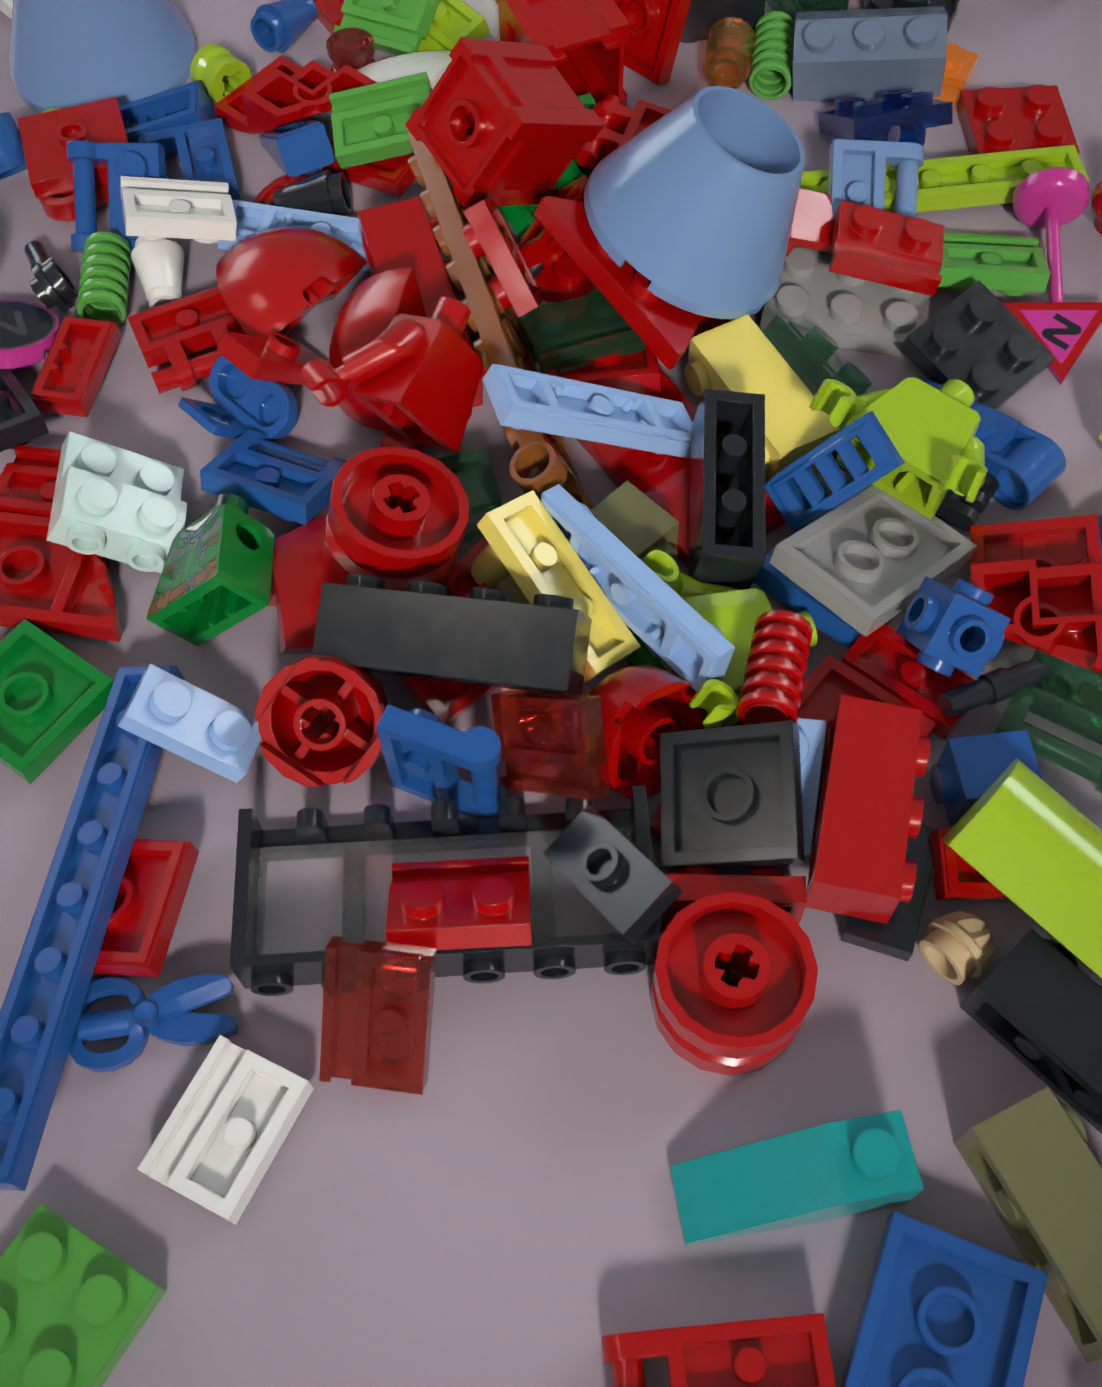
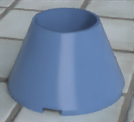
M13 0L9 72L18 95L27 105L39 113L51 108H67L117 97L119 106L182 86L190 77V65L197 52L194 34L187 20L170 0Z
M709 86L698 91L596 165L586 183L584 191L586 216L595 237L610 258L619 267H622L625 261H627L638 272L652 281L647 289L658 298L685 311L710 318L738 319L747 314L751 316L759 312L763 305L773 298L781 283L805 163L804 149L792 127L775 110L761 100L734 88Z

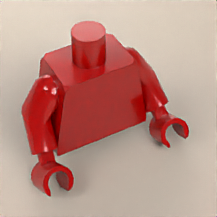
M441 296L438 298L430 318L401 313L394 317L389 327L373 341L342 357L343 365L335 369L327 360L315 359L308 362L302 368L300 378L305 386L312 390L311 392L318 402L328 407L337 406L344 400L347 394L346 384L353 381L355 386L352 393L398 432L385 433L380 440V447L395 446L416 449L423 453L422 447H429L457 454L467 422L472 415V406L483 371L482 359L461 338L471 315V310L456 299Z

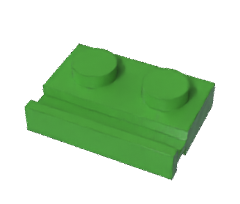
M344 0L341 12L344 14L340 26L335 25L333 32L344 41L394 55L417 52L421 39L426 40L440 0Z
M427 72L329 94V101L333 112L331 113L335 158L341 169L414 153L407 135L410 131L405 124L415 108H422L432 91Z
M944 232L943 261L939 269V275H942V280L938 287H943L948 291L963 293L980 280L989 290H998L1000 293L1009 296H1021L1027 292L1045 293L1051 272L1043 249L1038 248L1040 241L1038 237Z

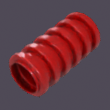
M786 610L768 611L761 614L755 621L754 635L752 636L750 646L751 651L748 654L744 683L741 687V699L737 707V716L744 725L793 720L797 725L798 709L801 703V692L804 686V676L807 669L813 629L810 622L797 613Z

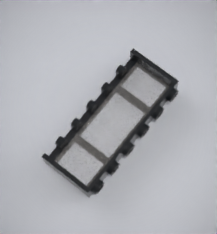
M646 785L632 786L631 809L599 810L598 812L653 863ZM575 792L568 794L565 797V813L526 815L524 799L517 796H507L498 801L497 817L460 819L456 802L440 800L431 804V820L394 822L389 806L372 804L364 808V824L329 826L323 811L316 808H304L297 811L296 828L263 830L252 808L239 809L230 968L245 989L250 988L251 992L258 995L281 996L293 992L294 986L321 984L322 988L329 991L349 992L363 988L365 981L392 980L394 985L400 987L417 988L433 984L435 977L463 976V979L467 982L483 984L500 981L505 978V973L532 971L534 976L538 978L562 979L574 975L576 969L604 967V971L608 974L630 975L642 972L646 969V965L655 964L660 939V927L658 918L633 945L542 854L588 804L592 806V798L588 793ZM529 856L532 945L388 953L385 925L389 886L392 883V863Z

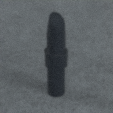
M1036 659L1022 662L1007 669L1000 667L980 675L975 681L939 694L938 706L945 717L951 718L984 704L993 705L1014 697L1016 692L1037 684L1049 677L1053 672Z

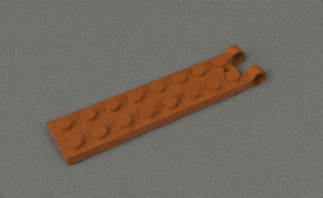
M408 132L407 135L414 152V156L408 158V162L422 188H427L420 192V196L430 216L436 217L439 221V224L432 228L433 233L444 254L448 258L452 257V261L445 264L458 292L461 295L465 293L466 298L460 302L471 310V315L467 322L474 333L479 332L480 338L473 341V345L478 356L483 361V366L487 371L492 364H499L538 372L513 306L504 310L492 290L489 279L496 274L487 256L484 255L477 258L463 234L461 227L469 223L463 211L470 207L462 206L452 192L454 185L422 141H416L413 135ZM503 426L506 437L515 452L510 460L509 471L512 478L525 494L533 490L541 500L542 492L560 484L578 502L583 503L590 510L594 507V504L584 492L563 436ZM531 471L535 476L534 478H528Z

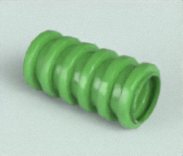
M772 11L764 14L755 25L749 85L751 91L756 96L766 100L781 98L788 93L792 86L795 20L789 14L782 11Z
M107 231L95 232L86 238L83 247V264L81 266L80 288L76 305L77 314L80 318L116 322L117 326L124 322L127 314L126 307L128 304L127 295L129 293L128 284L130 282L129 272L131 270L132 248L128 241L118 234Z

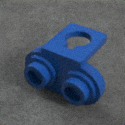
M223 356L219 357L214 363L209 377L210 392L217 404L184 397L181 398L178 404L183 411L211 434L234 439L239 438L249 429L267 434V439L270 440L282 439L296 426L300 414L296 397L286 385L279 382L252 380Z

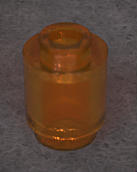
M727 17L718 20L710 28L703 60V73L710 86H725L738 89L748 78L751 70L755 35L751 26L744 20Z

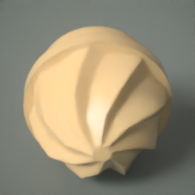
M956 911L942 917H936L927 925L928 935L919 942V949L927 963L942 978L954 985H961L968 977L979 978L987 971V961L996 947L991 936V930L986 922L974 914Z

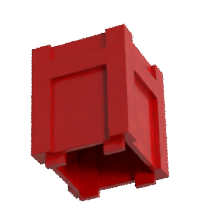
M495 0L499 10L500 41L546 45L557 60L554 66L577 96L590 93L595 103H598L606 95L613 94L620 99L621 105L627 107V92L623 88L624 43L629 42L630 24L614 0Z
M460 37L449 54L452 60L422 108H415L405 125L416 141H422L450 179L454 185L452 192L463 207H472L485 199H494L497 206L539 205L542 197L554 194L557 190L554 185L585 143L593 142L605 125L593 109L585 108L554 66L557 60L546 45Z

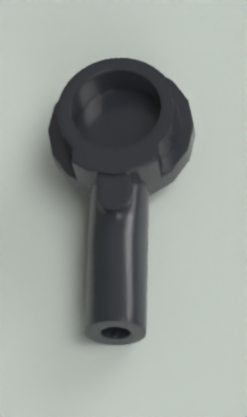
M28 242L24 250L31 265V271L35 276L34 279L29 281V285L47 308L51 309L57 305L63 312H67L72 308L70 302L78 297V291L56 260L49 256L41 242Z

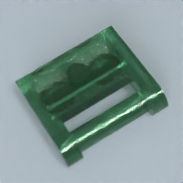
M1035 650L1030 660L1036 659L1053 673L1037 684L1016 692L1014 697H1011L994 733L1027 730L1035 755L1096 783L1094 790L1102 793V757L1023 721L1029 711L1102 745V674Z

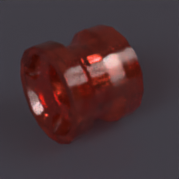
M344 28L334 32L327 39L326 49L328 57L333 62L331 65V71L337 72L346 64L357 70L375 62L372 58L374 54L373 38L370 33L363 29Z

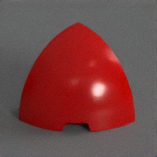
M279 227L256 233L233 246L219 259L216 265V279L228 308L246 334L269 337L271 332L287 336L316 305L333 300L367 265V262L347 244L326 233L302 227Z
M413 267L387 270L364 280L358 285L352 296L338 313L333 327L329 346V363L335 369L344 364L342 357L373 341L389 327L393 318L402 313L426 317ZM353 381L346 384L347 394L339 404V407L348 417L359 424L375 430L398 433L352 393L355 386Z

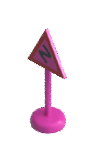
M1057 167L1043 169L1029 175L1017 185L1013 192V210L1017 218L1030 227L1046 229L1047 264L1051 272L1048 281L1049 302H1003L1002 304L1056 358L1048 366V369L1061 385L1102 323V302H1064L1059 226L1072 222L1083 213L1089 203L1090 190L1089 182L1084 174L1074 169Z

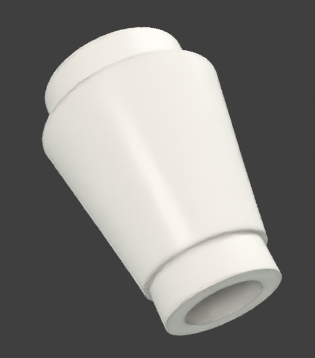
M138 237L135 241V247L131 252V259L149 303V308L151 309L181 299L184 268V250L177 244L175 238L149 241Z

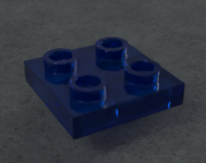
M912 89L886 91L882 93V99L865 101V97L839 99L835 101V110L818 112L819 133L849 140L888 141V133L891 127L899 126L900 138L898 142L918 143L923 146L926 128L953 124L951 101L933 99V91L912 93Z

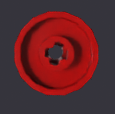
M395 446L364 450L346 461L332 482L329 510L326 515L323 532L322 557L330 576L342 585H346L347 575L349 574L376 577L386 580L385 589L407 591L408 581H424L445 585L449 575L452 573L458 555V547L463 540L469 521V499L459 478L440 460L416 449Z
M729 891L703 896L677 912L659 939L650 996L657 1029L674 1053L700 1070L729 1076L762 1070L785 1054L815 999L818 966L809 937L789 912L764 897ZM723 981H731L736 983L738 986H729Z

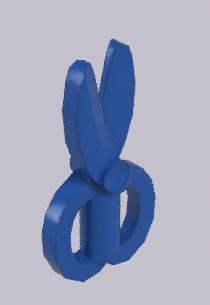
M198 974L175 980L157 989L146 998L142 989L137 984L124 978L108 977L92 981L86 994L69 1054L76 1064L82 1068L96 1073L110 1072L130 1065L142 1055L147 1045L149 1034L166 1043L182 1046L212 1044L216 1042L220 1035L229 1038L236 1034L238 1030L234 1017L188 1011L226 997L233 993L234 985L228 976ZM119 996L131 1001V1006L87 1013L92 1004L103 998ZM129 1036L126 1044L111 1052L94 1053L85 1048L86 1042Z

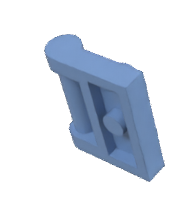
M833 139L829 147L828 194H830L833 217L841 200L884 210L885 166H892L897 170L895 213L916 218L918 168L922 167L924 163V147L921 144L909 142Z

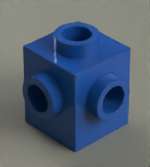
M925 576L896 633L920 649L915 660L949 677L955 667L979 677L986 663L991 661L1000 651L1004 641V631L1011 619L989 607L995 595L958 578L954 587L951 588Z

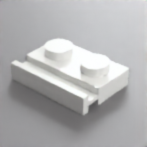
M120 176V193L126 236H139L149 241H160L165 238L193 239L205 244L217 243L220 240L236 241L237 220L231 195L228 194V183Z
M220 1035L137 1169L153 1180L160 1182L236 1225L314 1087L308 1080L248 1049L245 1050L231 1043L229 1039Z

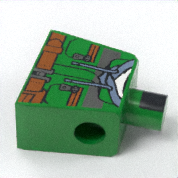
M234 494L217 495L213 499L210 512L178 532L172 541L146 618L148 621L197 647L269 605L275 536L270 528L248 515L249 505L243 498Z

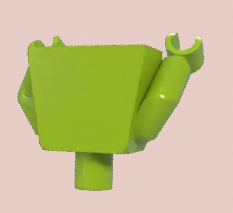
M908 377L892 389L884 388L856 396L855 392L844 383L834 379H825L809 405L813 411L819 410L829 415V424L835 428H838L841 424L845 425V428L866 413L873 411L905 463L871 485L929 520L935 515L949 489H952L957 495L966 496L965 500L973 503L979 489L984 484L985 476L988 472L985 466V446L975 436L981 417L977 411L969 408L973 404L975 396L969 385L961 380H947L938 390L916 377ZM858 436L852 439L851 442L868 469L871 470L876 467V464ZM837 454L836 462L838 465L848 470L839 454Z
M652 550L642 561L706 621L717 626L725 638L735 646L723 681L717 679L707 680L689 702L690 707H700L706 710V719L703 721L705 729L719 728L722 725H744L737 716V707L741 699V687L744 683L748 654L751 651L750 646L752 636L754 635L755 621L761 614L773 611L765 592L757 588L739 590L738 588L701 582L679 572L677 563L666 552ZM807 611L797 612V614L810 622L813 629L810 647L816 646L818 636L811 615Z

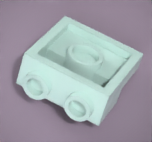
M69 431L62 444L47 541L67 546L80 554H95L123 562L139 571L162 573L173 539L178 532L185 528L187 503L181 501L184 469Z

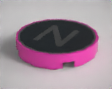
M17 299L0 300V369H16L30 366L46 358L45 350L51 348L60 328L59 318L51 309L29 301Z

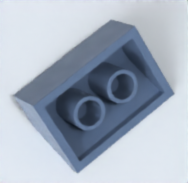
M945 7L798 12L795 19L793 49V101L940 97L947 50L948 14Z

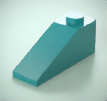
M901 1110L829 1122L669 1166L684 1246L904 1206L924 1190Z

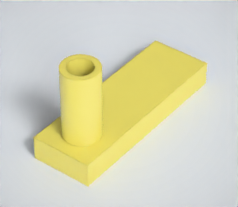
M533 490L486 513L480 520L477 527L489 544L471 565V574L479 585L485 582L489 588L495 589L498 583L508 575H511L530 604L533 605L535 594L568 597L574 599L573 609L580 610L592 619L584 683L626 659L641 647Z

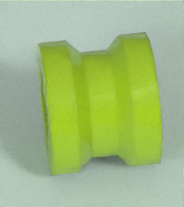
M208 43L201 47L194 55L190 65L192 81H199L205 92L216 103L252 77L249 67L242 60L234 57L227 48L218 43Z

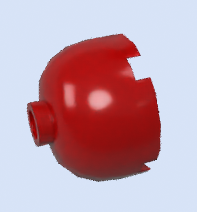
M310 655L287 664L264 686L255 707V723L258 721V731L263 740L259 745L264 757L282 776L306 787L322 788L324 784H338L341 782L346 784L357 780L375 763L382 751L376 726L389 702L381 682L367 668L352 666L338 657Z
M636 665L622 667L604 677L592 689L582 705L576 727V735L582 759L603 784L631 799L632 786L646 785L647 797L654 796L661 791L660 733L705 729L703 721L706 719V710L700 707L691 708L689 702L697 693L691 688L692 685L689 682L652 665Z

